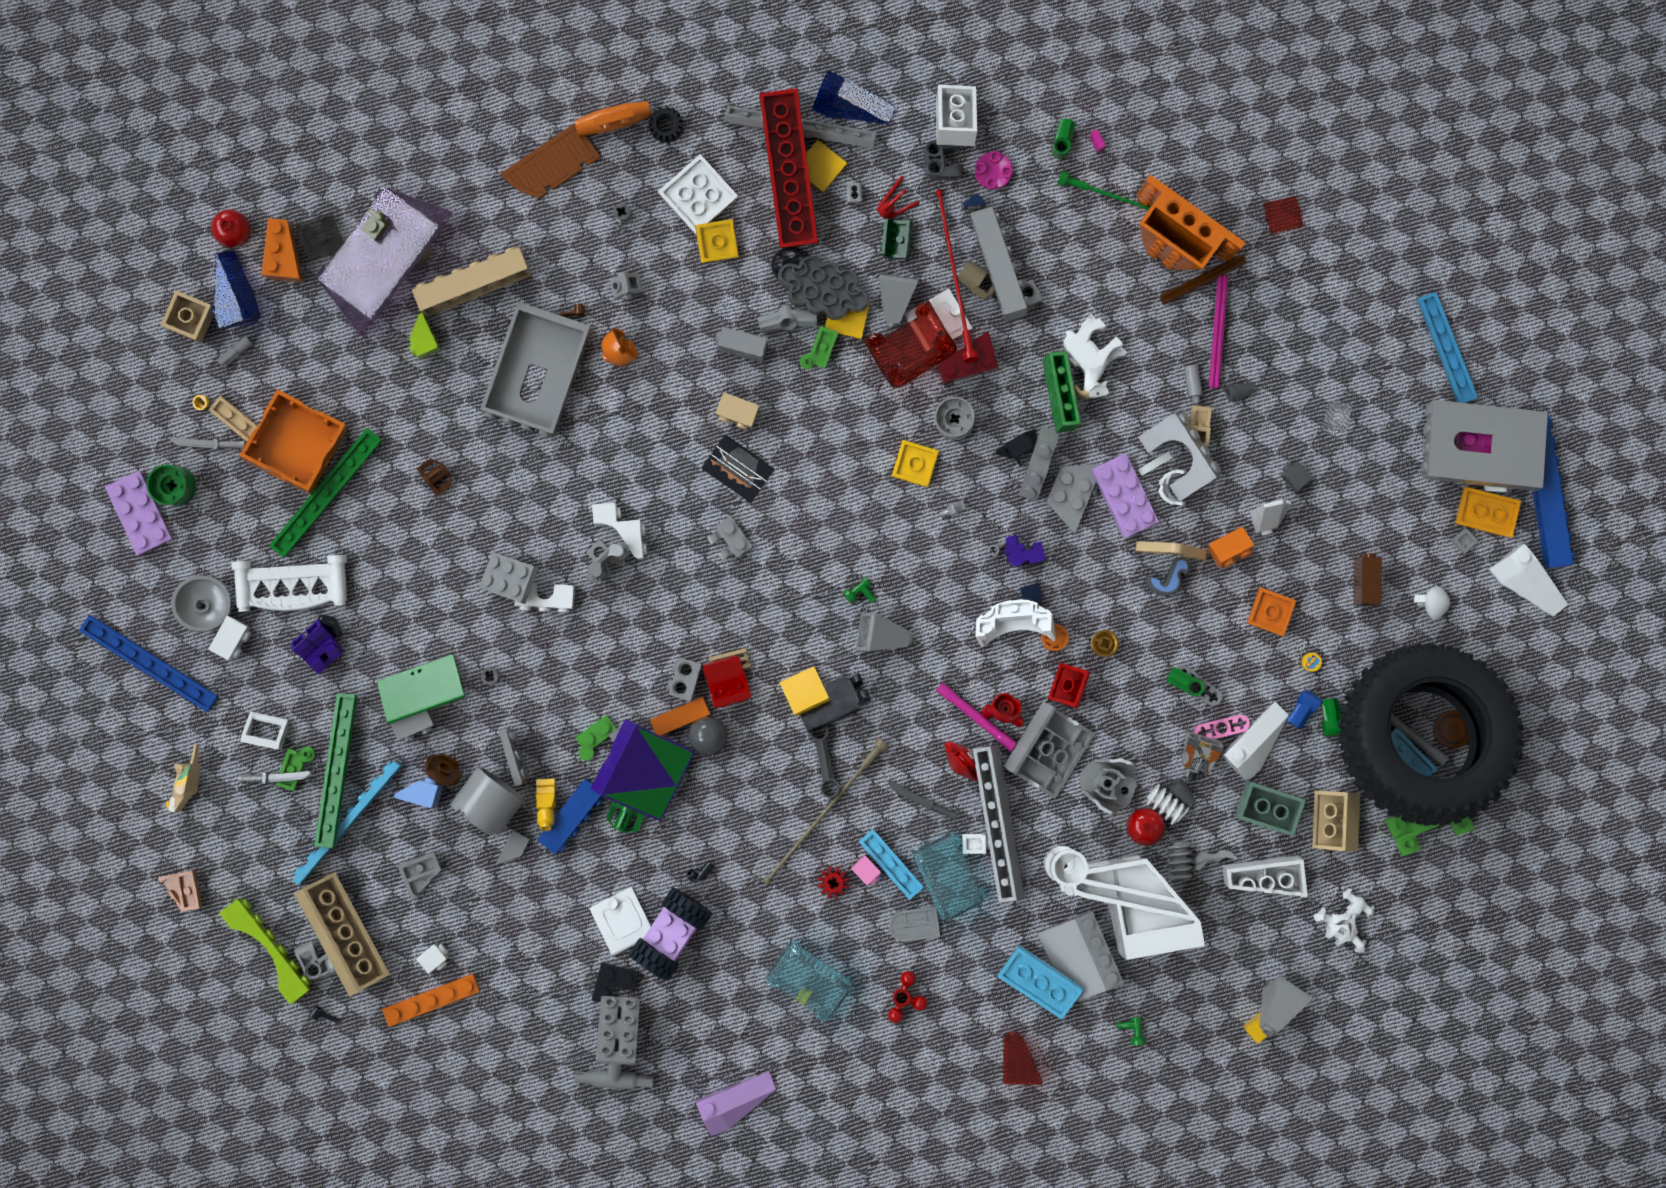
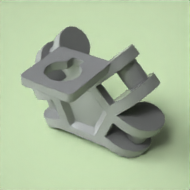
M598 540L587 550V554L593 559L587 573L589 581L600 583L604 578H608L611 575L608 562L622 565L625 558L629 556V546L624 542H619L607 547L601 540ZM602 547L604 552L598 558L595 557L594 550Z

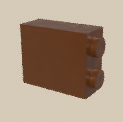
M1366 553L1360 555V558L1354 559L1353 605L1373 606L1381 604L1382 557H1376V554Z

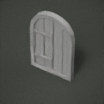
M936 906L896 912L889 921L890 934L896 940L903 942L940 937Z

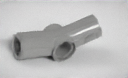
M784 305L779 308L778 312L758 317V323L761 333L780 328L788 331L796 326L816 327L817 315L810 313L808 310H795L790 305Z

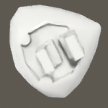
M1434 586L1426 595H1415L1414 603H1418L1419 607H1425L1427 614L1433 621L1441 618L1450 607L1449 596L1440 586Z

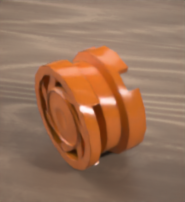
M1054 624L1056 641H1052L1043 634H1041V641L1047 650L1059 651L1067 645L1069 634L1063 626Z

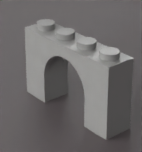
M1181 410L1173 413L1138 437L1148 453L1170 440L1180 441L1190 449L1193 457L1190 471L1169 485L1179 501L1222 475L1219 464L1212 460L1209 449L1201 443L1198 432L1192 429L1188 423L1189 418Z

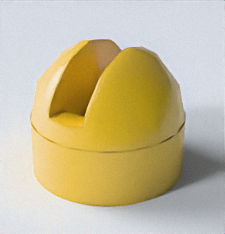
M197 395L193 398L192 403L195 409L205 410L210 405V400L205 395Z

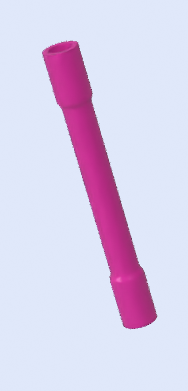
M942 682L936 689L937 693L964 712L996 738L1006 749L1011 751L1016 746L1017 742L998 729L945 683Z

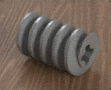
M1184 840L1167 841L1173 843L1172 846L1167 847L1168 850L1173 851V853L1167 855L1173 859V861L1168 862V865L1173 866V869L1168 870V873L1173 874L1168 880H1187L1193 876L1192 873L1187 872L1193 869L1191 865L1187 864L1192 861V858L1187 857V855L1192 853V850L1187 849V847L1192 846V843Z

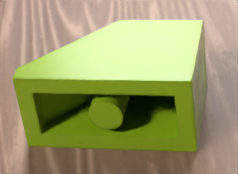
M420 313L409 339L411 342L409 349L413 356H417L421 360L441 349L427 318Z

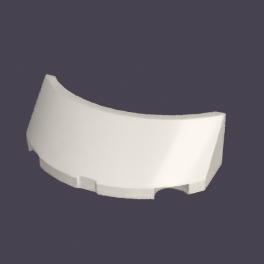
M1009 600L991 607V611L984 616L980 615L976 620V638L981 647H985V645L1000 635L1018 630L1038 632L1049 637L1052 641H1056L1052 613L1033 601Z

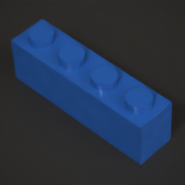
M587 778L582 781L554 817V825L551 827V830L543 831L537 839L554 854L562 853L569 845L567 840L570 836L574 838L580 831L578 826L581 822L584 821L586 823L593 814L590 812L594 806L598 807L604 800V797L591 790L593 783Z

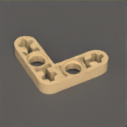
M1136 542V552L1173 554L1195 560H1206L1207 550L1184 544Z

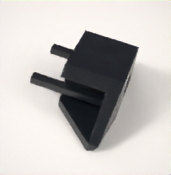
M1036 430L1024 432L999 448L996 454L1015 459L1021 467L1022 464L1018 457L1028 451L1031 454L1033 453L1032 448L1035 447L1033 442Z

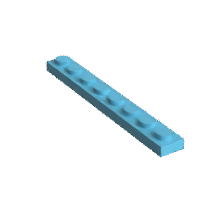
M398 761L389 762L383 768L384 773L380 778L377 776L370 783V786H372L368 792L364 791L358 797V804L355 807L351 806L346 811V818L342 822L339 821L336 844L403 767ZM319 848L317 852L315 850L311 852L307 857L308 862L305 866L301 865L294 872L296 876L293 881L298 885L303 884L332 849Z

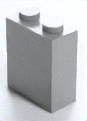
M722 327V330L717 332L715 339L720 352L764 362L768 347L767 338Z

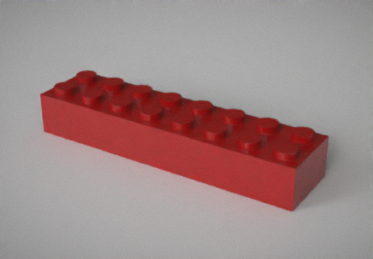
M798 89L759 93L780 248L818 244Z

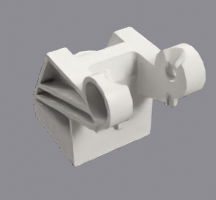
M1057 846L1047 853L1044 859L1045 871L1052 880L1060 884L1062 892H1065L1068 896L1079 895L1087 899L1108 903L1117 953L1126 960L1205 946L1200 920L1166 882V876H1161L1148 859L1141 858L1139 855H1132L1087 863L1086 858L1080 852L1067 846Z

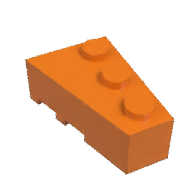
M268 218L261 275L266 279L304 283L293 226L288 220Z

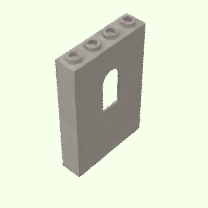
M517 302L480 408L482 412H485L484 416L495 419L496 416L503 419L502 422L513 425V423L520 424V428L527 431L532 429L538 430V434L545 437L555 436L592 330L591 326ZM532 364L547 369L538 398L531 403L524 402L520 397V390L529 365Z
M1433 400L1426 405L1425 416L1427 417V424L1424 425L1423 429L1426 439L1422 446L1424 462L1421 464L1423 479L1538 491L1543 488L1548 412ZM1459 432L1492 435L1491 454L1459 450L1454 444V438Z

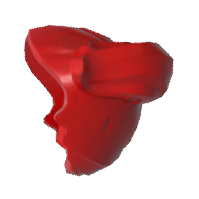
M1009 693L997 695L992 703L986 704L981 711L985 718L990 719L994 717L997 721L1012 723L1016 727L1024 725V719L1021 716V702L1018 699H1014Z

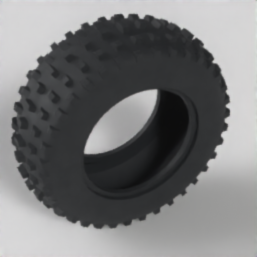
M1422 644L1408 646V649L1406 646H1403L1394 651V654L1392 651H1389L1381 660L1377 658L1372 661L1373 665L1370 667V670L1364 668L1361 671V680L1355 679L1352 683L1354 690L1345 695L1344 698L1348 702L1341 708L1340 714L1344 716L1341 717L1338 723V728L1342 729L1339 731V736L1341 737L1338 738V743L1342 744L1340 749L1344 750V752L1340 753L1341 758H1343L1344 764H1348V767L1345 768L1347 773L1349 772L1350 777L1356 779L1353 781L1354 785L1359 790L1363 789L1365 791L1362 795L1369 800L1373 799L1376 801L1374 803L1375 807L1381 810L1388 809V815H1393L1396 818L1401 816L1402 821L1407 822L1408 820V823L1411 824L1416 820V824H1423V826L1437 825L1438 823L1439 826H1445L1448 823H1452V821L1457 824L1462 822V819L1467 816L1469 819L1476 817L1479 808L1483 812L1489 809V801H1498L1501 798L1499 791L1508 789L1511 784L1508 779H1511L1517 773V769L1514 766H1518L1519 761H1521L1522 755L1518 753H1522L1521 746H1524V740H1520L1523 738V732L1521 731L1524 730L1523 725H1519L1522 724V719L1518 718L1521 713L1520 710H1517L1519 709L1518 705L1513 704L1516 699L1512 696V692H1507L1506 690L1508 687L1506 682L1502 678L1499 680L1497 678L1498 673L1492 668L1487 669L1485 667L1487 665L1486 662L1480 659L1474 660L1473 654L1467 652L1459 653L1460 649L1448 646L1445 649V645L1442 644L1438 646L1437 644H1423V646ZM1427 692L1438 695L1450 702L1463 717L1469 733V751L1464 765L1454 777L1433 778L1423 775L1408 766L1397 753L1392 742L1390 721L1393 709L1403 694Z

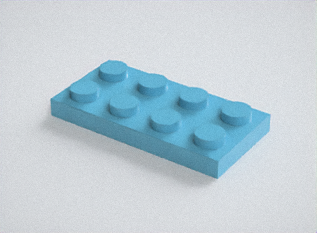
M1018 945L997 976L1061 1020L1084 989L1020 945Z

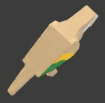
M194 744L190 764H174L177 776L173 784V794L170 800L166 801V807L169 811L181 812L188 800L198 791L200 744Z

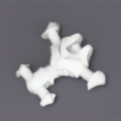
M1348 888L1343 892V899L1346 898L1351 903L1346 907L1347 911L1344 914H1332L1330 916L1325 913L1326 909L1322 907L1313 917L1316 922L1321 920L1327 922L1325 937L1328 939L1333 936L1336 937L1335 944L1337 946L1352 941L1355 945V952L1364 953L1367 940L1361 941L1358 938L1355 919L1360 916L1361 911L1365 912L1367 917L1372 916L1375 907H1369L1364 898L1355 896L1351 893L1352 889Z

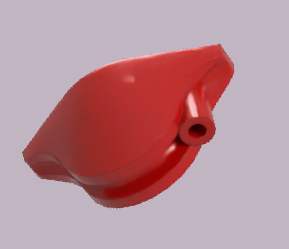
M947 741L944 744V748L953 772L978 782L973 750Z

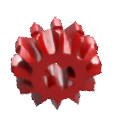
M829 866V874L825 870L821 871L825 878L818 876L817 879L824 883L817 884V887H825L821 894L823 895L828 891V899L831 898L832 893H834L835 899H838V891L845 895V892L841 889L842 887L849 889V885L843 884V882L849 881V877L842 878L846 871L843 870L838 874V866L835 868V872H832V867ZM832 877H835L836 882L839 883L834 888L830 887V883H828V880H832Z

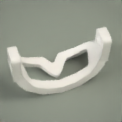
M1175 469L1166 473L1160 479L1159 494L1170 504L1185 505V501L1175 499L1170 492L1169 483L1173 475L1176 473H1186V470Z

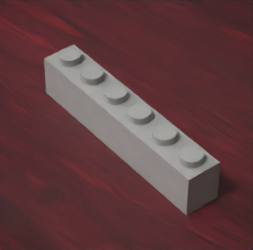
M993 207L970 213L971 222L1005 322L1026 316L1027 308L1030 307L1027 296L1023 297L1021 291L1024 290L1021 279L1017 280L1016 274H1018L1015 262L1011 263L1010 257H1012L1010 246L1005 245L1004 240L1007 239L1004 229L1000 230L998 224L1001 221L998 212L994 213Z

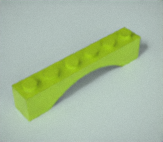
M242 897L236 899L219 913L231 929L251 935L267 949L277 969L278 990L290 1005L295 1003L313 989L310 979L300 973L298 970L300 969L299 965L293 959L290 960L286 955L288 953L286 948L276 942L275 934L270 929L267 930L261 916L254 914L251 910L252 905L250 902Z

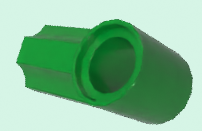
M1060 119L1052 147V155L1057 159H1064L1071 148L1076 122L1070 119ZM1062 145L1066 150L1061 152L1056 146Z
M1174 666L1166 679V682L1191 696H1199L1204 691V684L1201 680ZM1197 682L1200 684L1201 689L1198 693L1191 692V683Z
M1338 698L1324 699L1321 702L1324 737L1339 736V731L1342 729L1338 728V723L1341 720Z

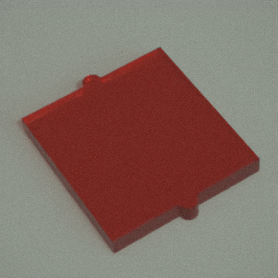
M1296 196L1263 203L1266 214L1265 220L1268 223L1270 234L1303 227L1300 215L1301 209L1298 207Z

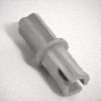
M244 336L235 345L229 346L230 349L217 359L218 363L223 368L227 367L237 357L240 358V355L252 346L253 343Z

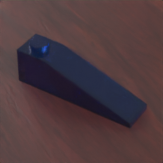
M235 251L216 253L213 314L218 330L254 324L261 317L260 311Z

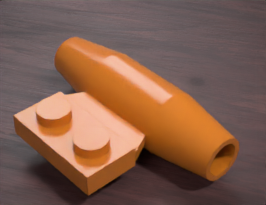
M648 101L624 103L594 111L575 120L574 123L578 136L602 134L638 123L650 117L651 110Z

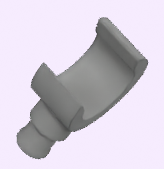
M963 500L947 506L944 511L939 512L940 517L952 516L965 510L966 507Z

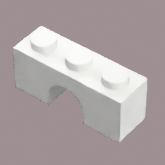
M533 583L526 604L515 601L514 606L524 611H531V607L539 608L538 611L550 612V608L558 609V612L569 613V609H574L575 586L554 584L553 595L548 599H541L537 594V584Z

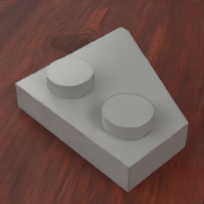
M435 851L398 865L411 900H414L442 869Z

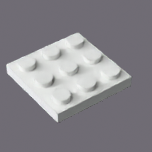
M701 154L658 191V194L695 235V225L712 222L738 199V195Z

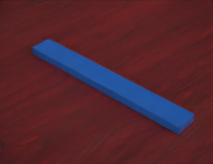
M88 615L79 629L84 635L207 713L210 712L219 698L217 694L92 615Z

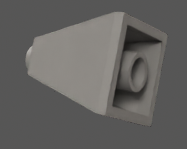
M880 273L879 281L884 321L887 326L897 327L917 286L918 279Z
M861 613L855 650L877 651L908 647V645L912 644L913 635L910 634L909 630L876 613Z
M1281 976L1264 986L1260 1015V1028L1262 1032L1267 1036H1273L1280 1032L1311 1002L1312 997Z

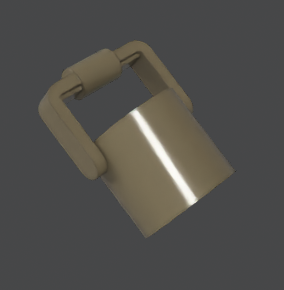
M968 260L957 277L958 283L982 299L988 300L990 296L995 294L993 284L987 293L979 287L985 278L991 281L989 272Z

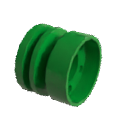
M169 464L154 468L146 482L150 497L155 502L163 505H184L194 497L197 489L194 475L187 468ZM172 484H177V488L172 487Z

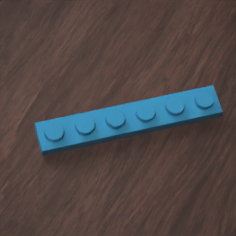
M1437 292L1418 298L1417 302L1456 401L1466 403L1477 399L1478 396Z

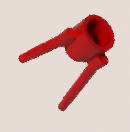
M900 176L883 200L877 204L876 210L883 219L890 218L892 220L895 216L919 204V201H916L893 212L896 209L893 204L906 193V190H902L891 201L888 199L903 180V176Z

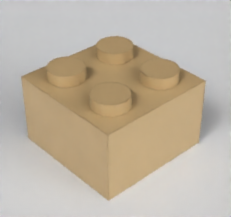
M175 291L161 326L202 344L216 308L184 293Z

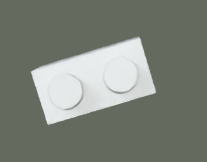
M226 616L208 650L229 661L237 659L242 651L240 647L243 642H247L251 635L250 630L252 627L232 616Z

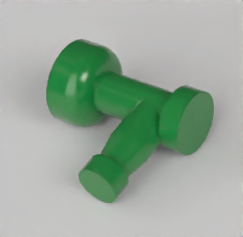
M865 577L852 590L846 589L842 592L851 604L856 601V596L860 592L869 599L870 603L877 599L869 590L871 584Z
M1131 1017V1021L1117 1022L1118 1030L1134 1029V1037L1130 1040L1131 1045H1146V1039L1142 1037L1141 1031L1143 1017Z

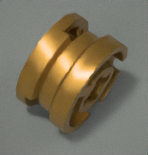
M1109 630L1099 631L1091 639V649L1099 657L1111 656L1116 653L1119 647L1118 637Z

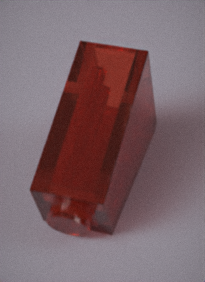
M1009 1031L1007 1035H1002V1083L1042 1085V1079L1023 1036L1015 1031Z

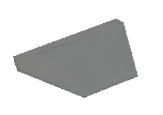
M513 830L496 862L502 863L521 857L530 838Z

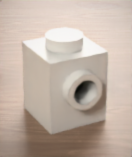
M435 943L416 960L429 974L433 970L437 969L439 971L447 965L446 960L449 958L447 955L449 952L443 944Z

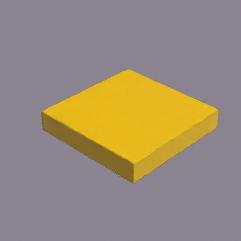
M819 140L807 152L810 182L824 193L845 168L847 162Z
M733 219L695 225L701 263L739 257Z
M868 301V306L864 311L859 313L848 311L841 320H831L827 317L825 328L836 331L839 335L862 339L870 302Z
M902 440L892 477L928 488L939 450Z
M814 666L779 682L795 717L830 701Z

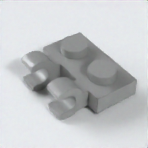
M732 516L717 524L715 528L718 531L707 538L711 545L722 538L728 545V548L718 553L722 561L732 554L738 558L752 548V545Z

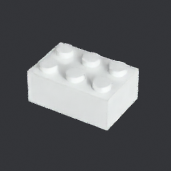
M938 85L936 96V144L975 146L977 135L976 86Z

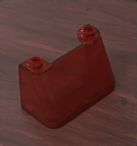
M929 300L918 305L915 311L917 318L886 337L881 333H873L864 340L881 373L893 388L902 387L957 351L955 342Z

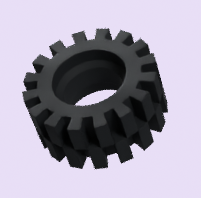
M665 106V108L659 107V110L655 109L654 114L650 115L648 122L652 136L656 140H660L661 143L674 142L677 137L680 138V134L683 132L684 126L680 113L676 112L674 108L670 109L669 106ZM669 118L673 121V128L670 131L665 132L659 128V122L662 119Z

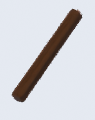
M1239 255L1159 296L1161 303L1165 305L1217 279L1219 276H1223L1245 265V257Z

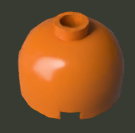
M616 327L607 333L602 340V357L607 363L620 367L627 366L637 359L638 352L631 339L627 341L623 337L626 334Z

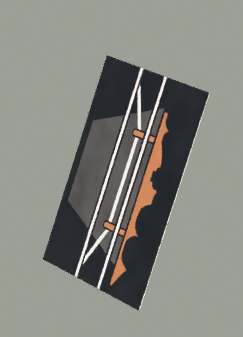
M726 434L701 467L750 503L775 470Z

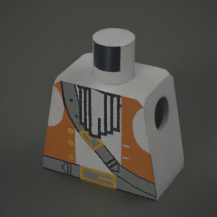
M1187 731L1182 754V764L1188 768L1187 778L1197 780L1199 772L1205 774L1211 772L1224 749L1222 741Z

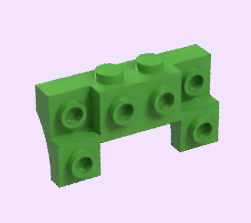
M1392 816L1384 819L1401 856L1421 850L1415 835L1439 826V823L1437 825L1423 826V824H1416V820L1411 824L1408 823V820L1407 822L1402 821L1401 816L1399 818ZM1468 816L1462 819L1460 823L1455 824L1454 821L1450 823L1455 836L1475 829L1472 820Z

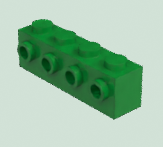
M1067 351L1048 353L1042 362L1056 433L1074 431L1081 425V417L1078 412L1077 397L1074 391V381L1071 375Z

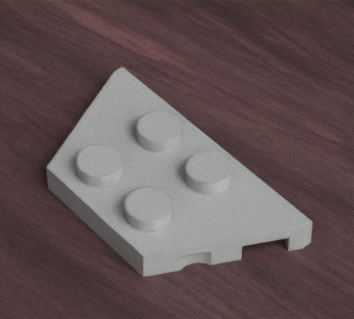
M1102 464L1060 467L1046 503L1073 533L1077 530L1096 484L1091 469Z

